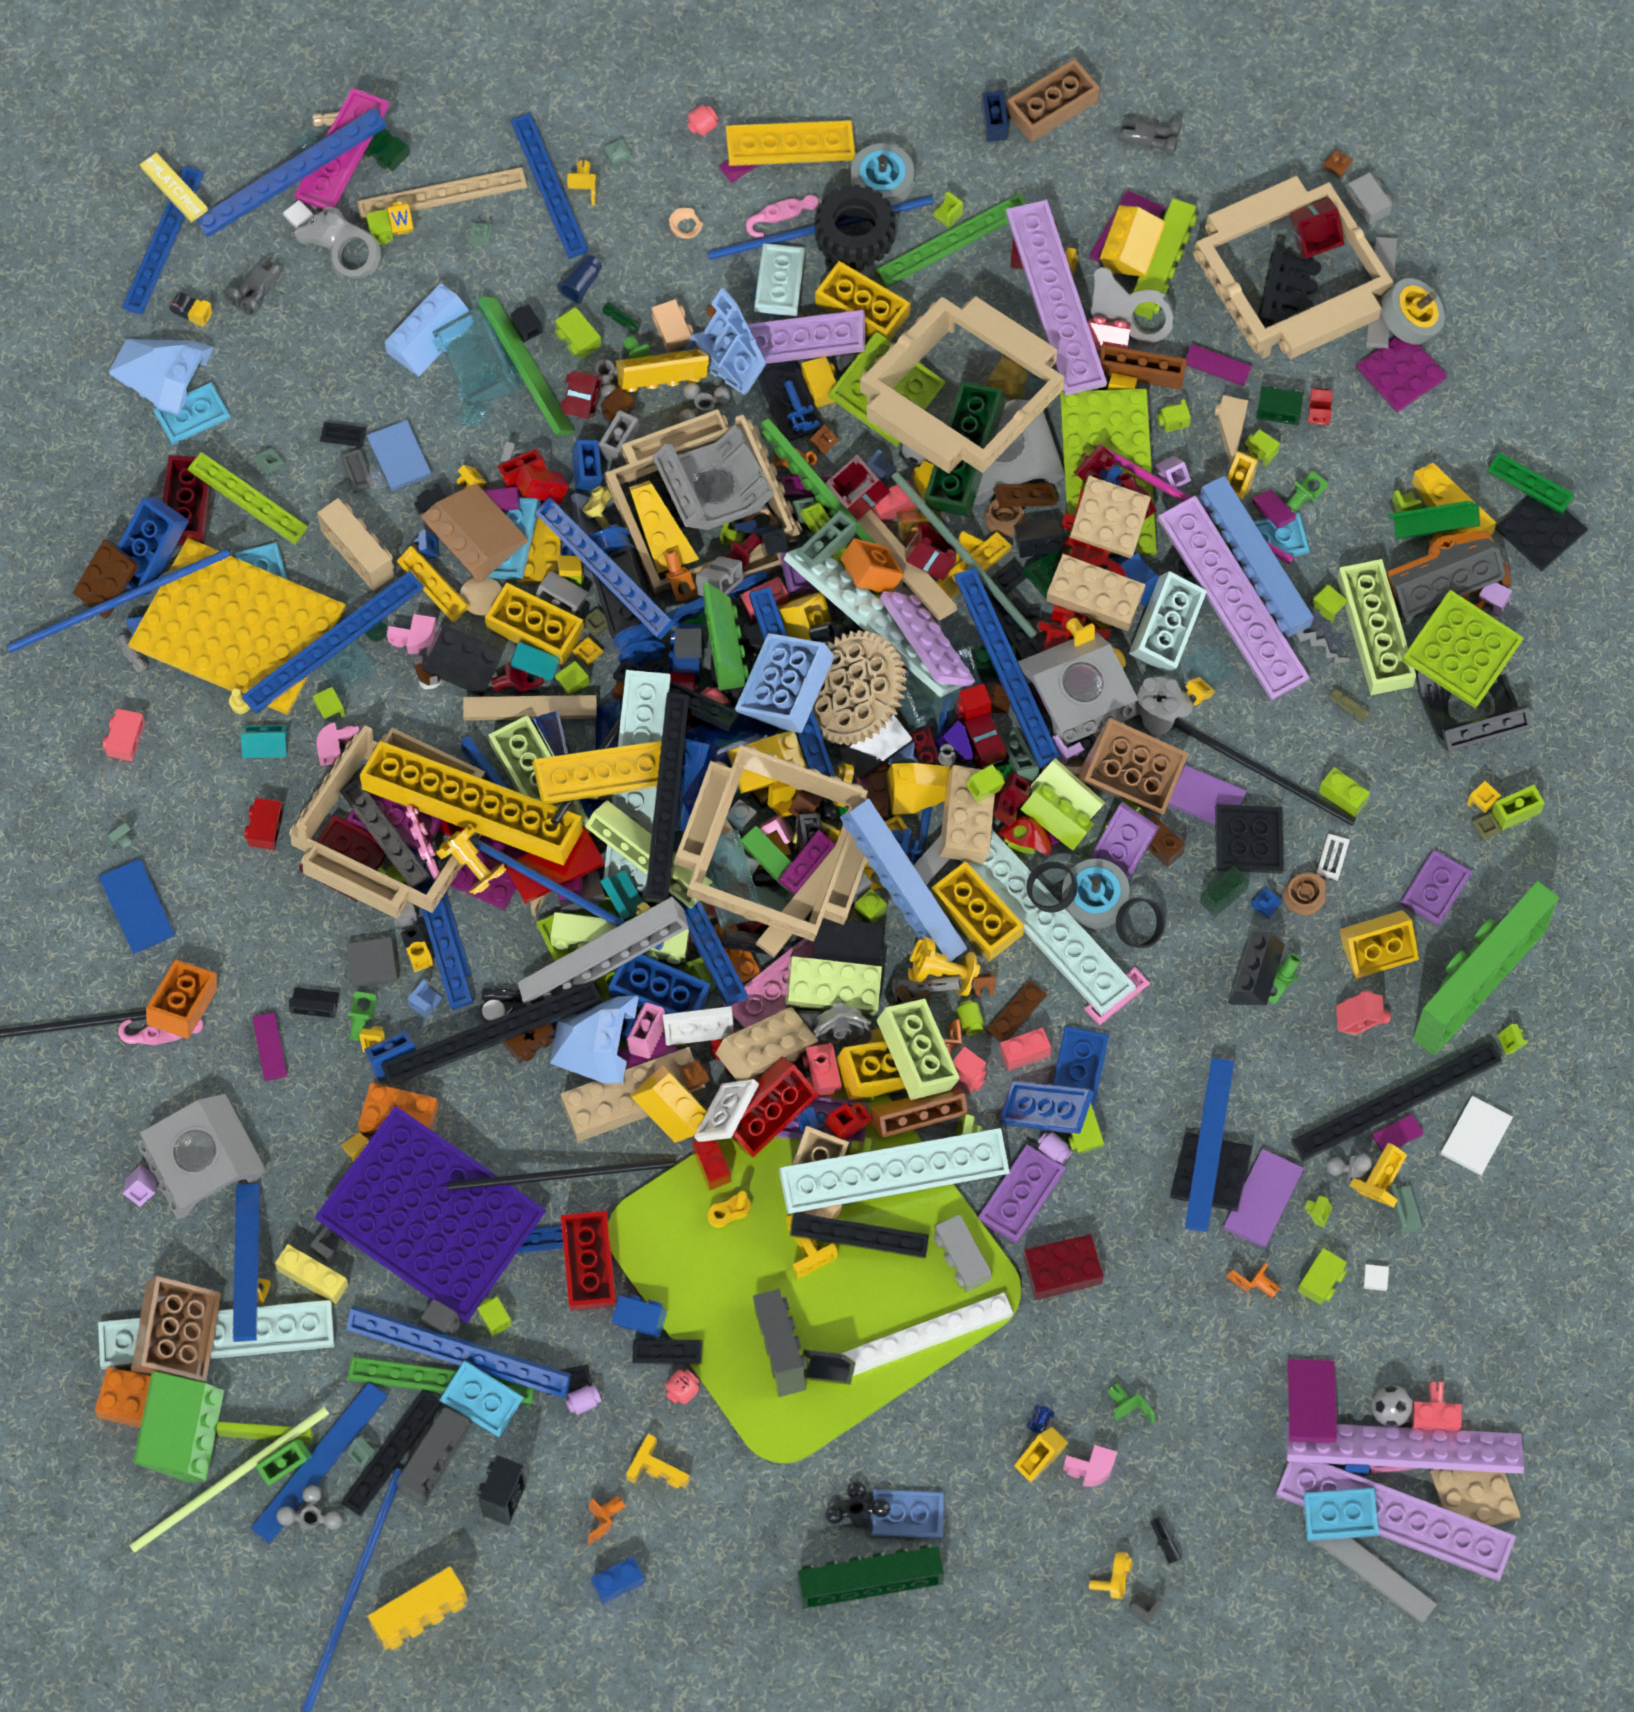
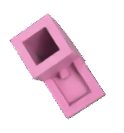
M414 614L410 630L388 626V642L396 647L406 645L408 654L423 652L433 642L437 627L435 617Z
M335 722L325 726L318 734L316 742L320 765L335 764L336 759L341 756L340 746L347 745L350 739L353 740L354 735L359 731V727L345 726L337 730Z
M1094 1445L1090 1462L1066 1456L1063 1470L1067 1471V1474L1071 1477L1080 1478L1081 1475L1085 1476L1083 1486L1100 1485L1110 1476L1117 1451Z

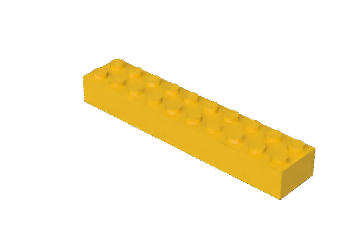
M382 741L378 743L360 774L362 790L404 806L412 805L420 812L460 827L470 823L475 828L476 833L564 865L583 831L580 815L567 811L560 823L554 825L551 823V818L559 807L551 804L542 805L540 800Z

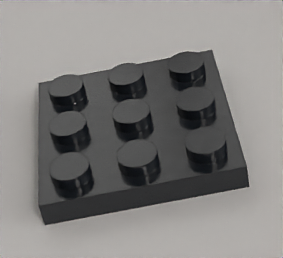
M1530 496L1495 527L1497 532L1541 572L1588 531L1569 511L1565 510L1562 515Z
M1216 804V871L1282 874L1284 871L1282 807Z
M1185 1132L1170 1193V1198L1189 1202L1199 1135ZM1226 1140L1222 1141L1212 1207L1238 1212L1253 1146Z

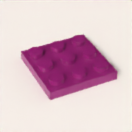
M1398 337L1388 343V348L1378 349L1356 365V369L1396 413L1447 379V375L1419 344H1410Z
M481 835L479 840L515 860L529 853ZM477 849V857L489 871L502 863ZM465 864L450 887L505 911L516 891L508 873L505 871L498 878L489 880L490 885L481 893L478 892L474 895L469 893V890L479 879Z

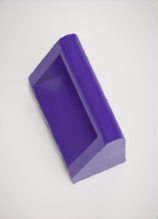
M959 721L949 725L935 740L940 747L950 744L954 748L956 762L959 764L973 757L965 727Z

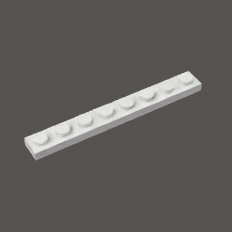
M1005 1293L841 1354L856 1362L854 1376L1013 1316V1312Z

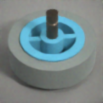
M878 143L867 146L855 156L852 162L851 186L873 188L872 191L876 192L877 190L881 192L883 198L886 197L890 201L891 206L900 204L910 195L913 189V162L903 149L895 145Z
M1088 859L1076 864L1070 870L1077 880L1078 890L1074 901L1065 909L1079 925L1086 928L1101 929L1115 924L1120 907L1129 900L1130 887L1126 875L1117 865L1103 859ZM1067 873L1063 881L1062 901L1071 890L1072 879L1069 873Z

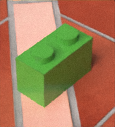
M298 1438L258 1464L256 1468L267 1485L270 1486L313 1457L301 1438Z

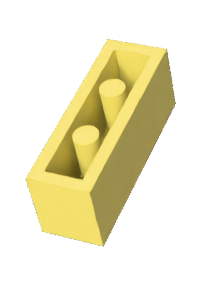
M288 1244L275 1262L278 1272L326 1300H331L335 1305L348 1287L345 1277Z

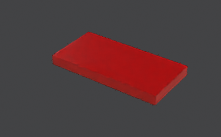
M584 826L564 865L532 853L516 859L562 886L605 865L602 856ZM506 864L504 865L524 904L552 891Z

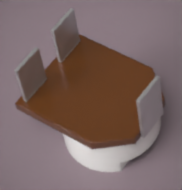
M422 656L416 657L413 666L419 678L420 686L426 690L441 685L442 679L422 671L425 660L422 661Z

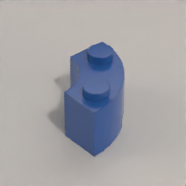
M1134 551L1132 558L1118 554L1111 560L1118 563L1124 569L1127 578L1146 584L1140 604L1145 607L1148 606L1159 578L1158 575L1147 567L1138 552Z

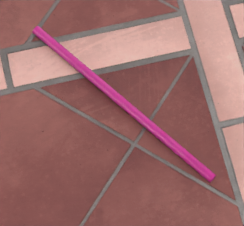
M1106 448L1115 457L1114 461L1116 464L1179 501L1184 502L1192 498ZM1205 507L1204 510L1210 518V513L1208 509ZM1267 542L1275 557L1289 565L1294 559L1293 556Z

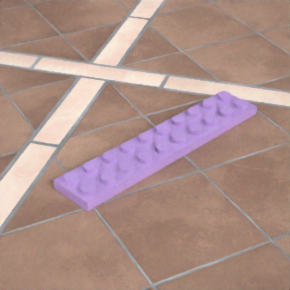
M1043 200L1006 209V216L1047 343L1057 349L1055 367L1056 371L1064 376V395L1067 396L1105 387L1107 381L1048 201Z
M1196 495L1159 515L1158 521L1198 585L1207 590L1205 596L1270 700L1273 701L1309 681L1310 677Z
M1286 1422L1287 1461L1522 1474L1524 1471L1521 1434L1478 1431L1452 1432L1441 1429L1433 1431L1418 1428L1337 1424L1336 1443L1289 1441V1422Z
M1288 1462L1276 1493L1277 1497L1304 1507L1303 1493L1374 1488L1379 1536L1500 1582L1516 1539L1515 1535L1325 1463Z

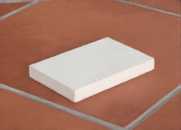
M731 1006L663 1015L667 1046L724 1039L734 1034Z
M755 1079L721 1084L694 1137L698 1142L732 1137L759 1085Z
M1472 1096L1445 1144L1441 1155L1482 1176L1513 1117Z

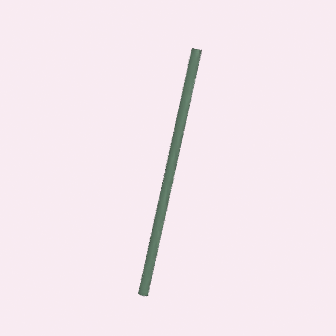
M898 471L892 475L893 480L969 568L975 567L982 583L1026 634L1033 638L1037 634L1036 630Z

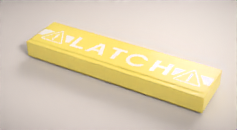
M157 153L140 164L141 169L191 223L208 211L207 206Z

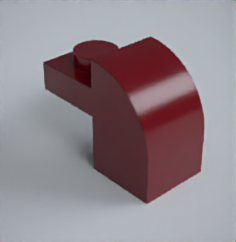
M1015 772L1004 781V785L994 796L993 815L999 821L1009 826L1016 821L1018 807L1029 798L1032 784Z

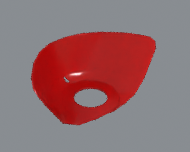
M1025 816L1016 818V821L1011 826L1005 824L996 832L1016 845L1038 850L1046 856L1051 854V842L1048 832L1032 818ZM1017 826H1024L1027 829L1026 836L1022 839H1017L1013 835L1014 829Z

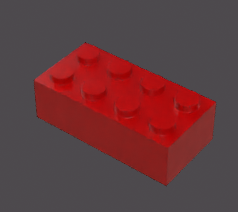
M783 1056L756 1081L759 1085L731 1137L740 1149L752 1158L819 1095L797 1067Z
M607 1211L560 1215L570 1311L616 1307Z

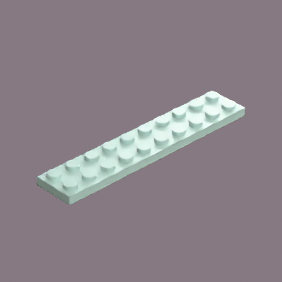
M800 548L786 554L784 560L863 630L875 633L891 642L892 646L897 648V653L902 656L899 660L904 662V666L937 695L942 697L963 687L937 683L882 601L867 588L861 589L857 587L850 573L841 567L835 559L829 557L818 565L811 567L796 555Z
M626 670L618 747L661 741L666 694L669 693L671 674ZM656 788L613 794L612 804L650 834L652 833ZM607 844L604 878H611L625 870L637 892L643 893L647 874Z
M991 829L989 855L984 863L966 862L1022 922L1024 932L1102 1016L1136 989L1135 984L1066 909L1049 913L1038 909L1033 904L1026 890L1027 880L1031 871ZM1036 879L1032 889L1034 900L1045 906L1058 904L1057 899Z
M999 1128L779 1168L787 1214L1005 1175L1009 1174V1167L1002 1131Z
M331 1300L258 1307L257 1341L233 1342V1309L220 1310L217 1314L210 1359L334 1347ZM140 1318L98 1322L101 1369H107V1367H132Z

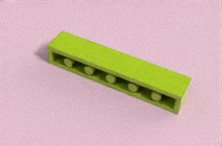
M1172 198L1163 220L1165 225L1146 276L1139 277L1133 293L1154 290L1164 294V297H1166L1169 290L1167 282L1169 279L1173 280L1177 267H1174L1176 261H1181L1184 253L1182 246L1183 244H1188L1191 236L1189 229L1190 227H1195L1198 220V215H1195L1196 206ZM1143 302L1134 309V314L1152 320L1154 313L1159 314L1161 307L1154 302Z

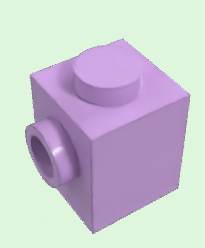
M1175 456L1155 465L1157 469L1156 477L1175 488L1191 481L1185 462Z

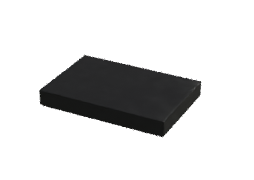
M822 918L818 933L813 941L812 959L880 966L882 924L846 920L844 925Z

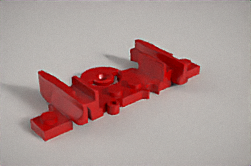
M1081 488L1080 495H1079V500H1078V504H1077V508H1076V513H1077V510H1078V507H1079V504H1080V501H1081V497H1082V494H1083V491H1084V489H1082V488ZM1065 514L1062 528L1072 530L1076 514ZM1073 538L1065 542L1064 546L1072 549L1070 554L1065 555L1097 567L1108 566V571L1127 577L1124 569L1118 563L1108 560V550ZM1054 604L1051 621L1059 622L1061 626L1039 621L1038 630L1048 632L1044 651L1069 641V638L1074 639L1072 633L1066 628V624L1069 620L1077 618L1081 625L1085 627L1088 616ZM1095 628V631L1100 636L1109 641L1111 629Z

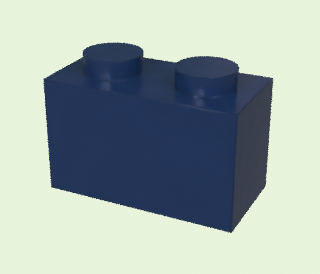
M1003 91L982 93L981 107L986 142L1007 140L1008 122Z

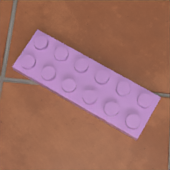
M863 310L747 324L766 364L865 352V313Z
M883 591L880 600L937 683L971 687L975 680L970 674V670L961 661L959 654L955 652L950 641L944 636L940 626L933 620L931 613L925 608L922 601L913 594L905 595L898 592Z

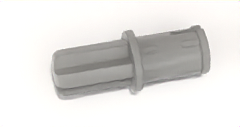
M945 744L940 748L941 752L939 753L938 760L941 766H953L956 761L954 748L950 744Z

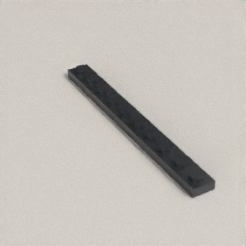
M998 579L994 580L993 582H994V583L998 586V588L1004 593V595L1010 600V598L1008 597L1007 593L1005 592V590L1003 589L1002 585L1000 584L999 580H998ZM983 585L1011 646L1015 645L1016 655L1021 661L1042 652L1034 637L1030 638L988 588ZM1094 734L1071 742L1072 746L1080 742L1084 748L1079 754L1083 763L1097 740Z
M666 694L644 901L662 903L668 899L689 695Z
M591 981L382 1063L381 1067L389 1087L594 1007L602 1003L594 981Z
M1490 1041L1293 1139L1291 1143L1302 1162L1501 1064L1502 1060Z

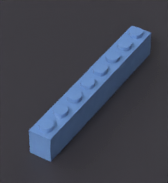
M1223 476L1202 486L1199 494L1201 505L1208 509L1211 521L1214 525H1218L1223 540L1229 543L1237 561L1240 560L1243 565L1247 578H1251L1255 584L1254 587L1257 594L1265 600L1268 612L1277 619L1279 629L1285 632L1287 637H1290L1309 628L1314 619L1313 615L1226 477Z
M868 798L858 803L840 816L844 828L850 832L856 846L868 859L869 866L875 870L881 884L889 891L894 904L900 908L906 922L917 934L918 940H923V937L933 939L936 945L935 952L946 955L947 961L950 962L966 951L967 947L870 799Z

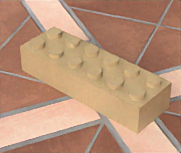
M684 1048L625 1070L623 1083L603 1084L596 1080L561 1093V1101L577 1142L648 1117L649 1115L630 1095L663 1064L687 1088L678 1069L695 1061L690 1048ZM703 1084L691 1090V1094L696 1099L705 1096V1085Z

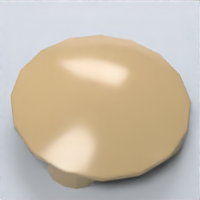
M487 576L480 583L473 577L462 586L460 596L470 606L467 609L468 612L486 616L502 591V587L491 577Z

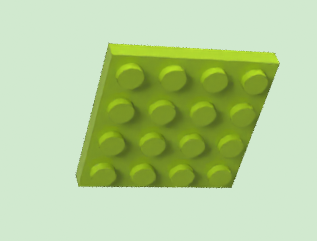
M876 331L866 344L865 352L859 353L830 391L828 397L898 447L901 443L899 440L867 420V396L860 392V378L865 371H869L874 366L875 361L879 357H883L893 344ZM918 362L893 390L925 410L944 386L945 381Z
M1449 590L1403 656L1402 661L1476 709L1524 638L1452 590Z

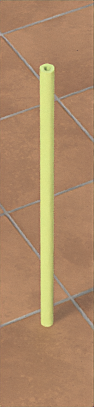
M322 1407L131 1543L129 1545L134 1553L329 1415L326 1408Z

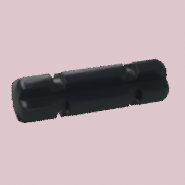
M483 988L482 990L483 1001L494 999L500 1002H513V1000H516V1003H524L520 989L513 991V989L495 988V990H492V988Z

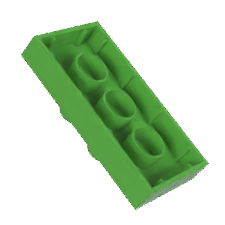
M1537 881L1499 924L1491 918L1488 919L1475 935L1474 940L1477 943L1469 954L1461 950L1445 969L1448 975L1441 983V989L1423 1008L1413 1040L1435 1056L1547 931L1559 897Z

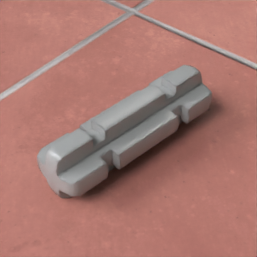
M121 634L116 639V643L120 648L123 647V653L130 663H133L137 672L144 671L148 664L144 658L141 659L142 655L138 651L129 648L130 638L128 635Z

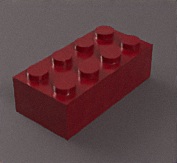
M169 455L162 502L189 521L176 545L183 546L187 538L205 545L212 487L188 471L189 466L196 457Z

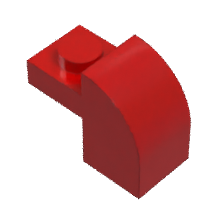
M1311 387L1307 423L1329 425L1332 414V389Z
M860 1102L851 1107L845 1103L828 1114L825 1125L835 1137L848 1141L853 1137L854 1133L872 1123L873 1117Z

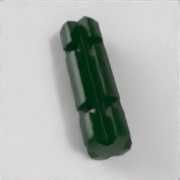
M607 302L602 309L605 315L608 317L612 316L611 319L624 328L628 327L627 330L632 333H636L639 330L640 322L631 319V316L619 308L615 309L612 303Z

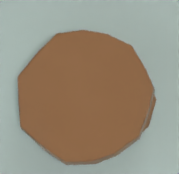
M995 499L985 510L984 521L992 533L998 532L1001 536L1008 537L1014 534V525L1024 524L1025 511L1022 507H1000L997 499Z
M1313 873L1295 875L1294 878L1288 881L1282 894L1288 909L1305 916L1316 913L1325 903V880L1318 874Z

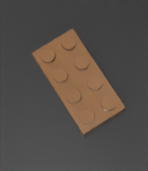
M1073 59L1008 99L1006 114L1029 142L1032 143L1097 103L1100 88L1077 60Z

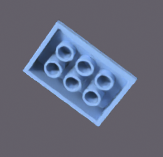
M768 633L736 705V712L783 730L802 733L835 656L825 643Z

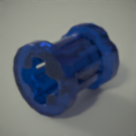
M1037 1404L1034 1408L1033 1418L1031 1422L1027 1423L1026 1427L1033 1432L1041 1434L1046 1431V1426L1055 1413L1051 1409Z

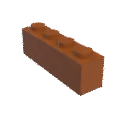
M1102 345L1099 360L1106 377L1111 378L1112 373L1135 377L1138 383L1182 390L1187 359Z
M956 1085L950 1091L913 1100L908 1097L870 1108L871 1116L873 1117V1129L883 1138L968 1114L965 1093Z

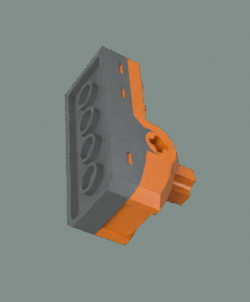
M1473 531L1456 535L1436 533L1429 542L1430 547L1427 556L1387 571L1396 604L1405 619L1440 605L1449 590H1452L1459 596H1463L1502 580L1506 574L1500 550L1488 531Z

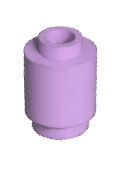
M1046 1132L1038 1141L1040 1144L1038 1149L1060 1165L1073 1152L1069 1148L1070 1145L1054 1132L1050 1134Z
M586 1385L567 1394L568 1399L565 1400L569 1412H575L576 1415L595 1408L598 1403L602 1402L595 1385L590 1387Z

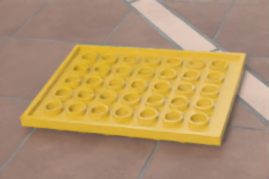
M187 538L168 574L219 551ZM230 556L160 587L129 641L128 646L135 651L229 691L239 689L243 695L335 627L346 609V604ZM310 675L267 707L288 715Z

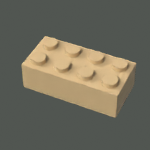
M337 498L317 512L321 532L373 592L394 578L393 569L395 567L391 561L393 559L391 553L386 548L382 549L380 547L377 537L373 533L369 534L366 531L364 522L360 518L356 519L353 516V511L346 502L343 504Z
M1063 554L1047 592L1046 601L1129 632L1144 595L1146 584Z
M953 765L947 775L939 857L983 864L989 855L995 794L978 803L966 786L969 778L981 771L980 769Z
M789 1007L725 1037L715 1054L737 1081L753 1079L757 1081L782 1056L793 1064L802 1060V1056H805V1048L816 1046L819 1040L795 1010Z

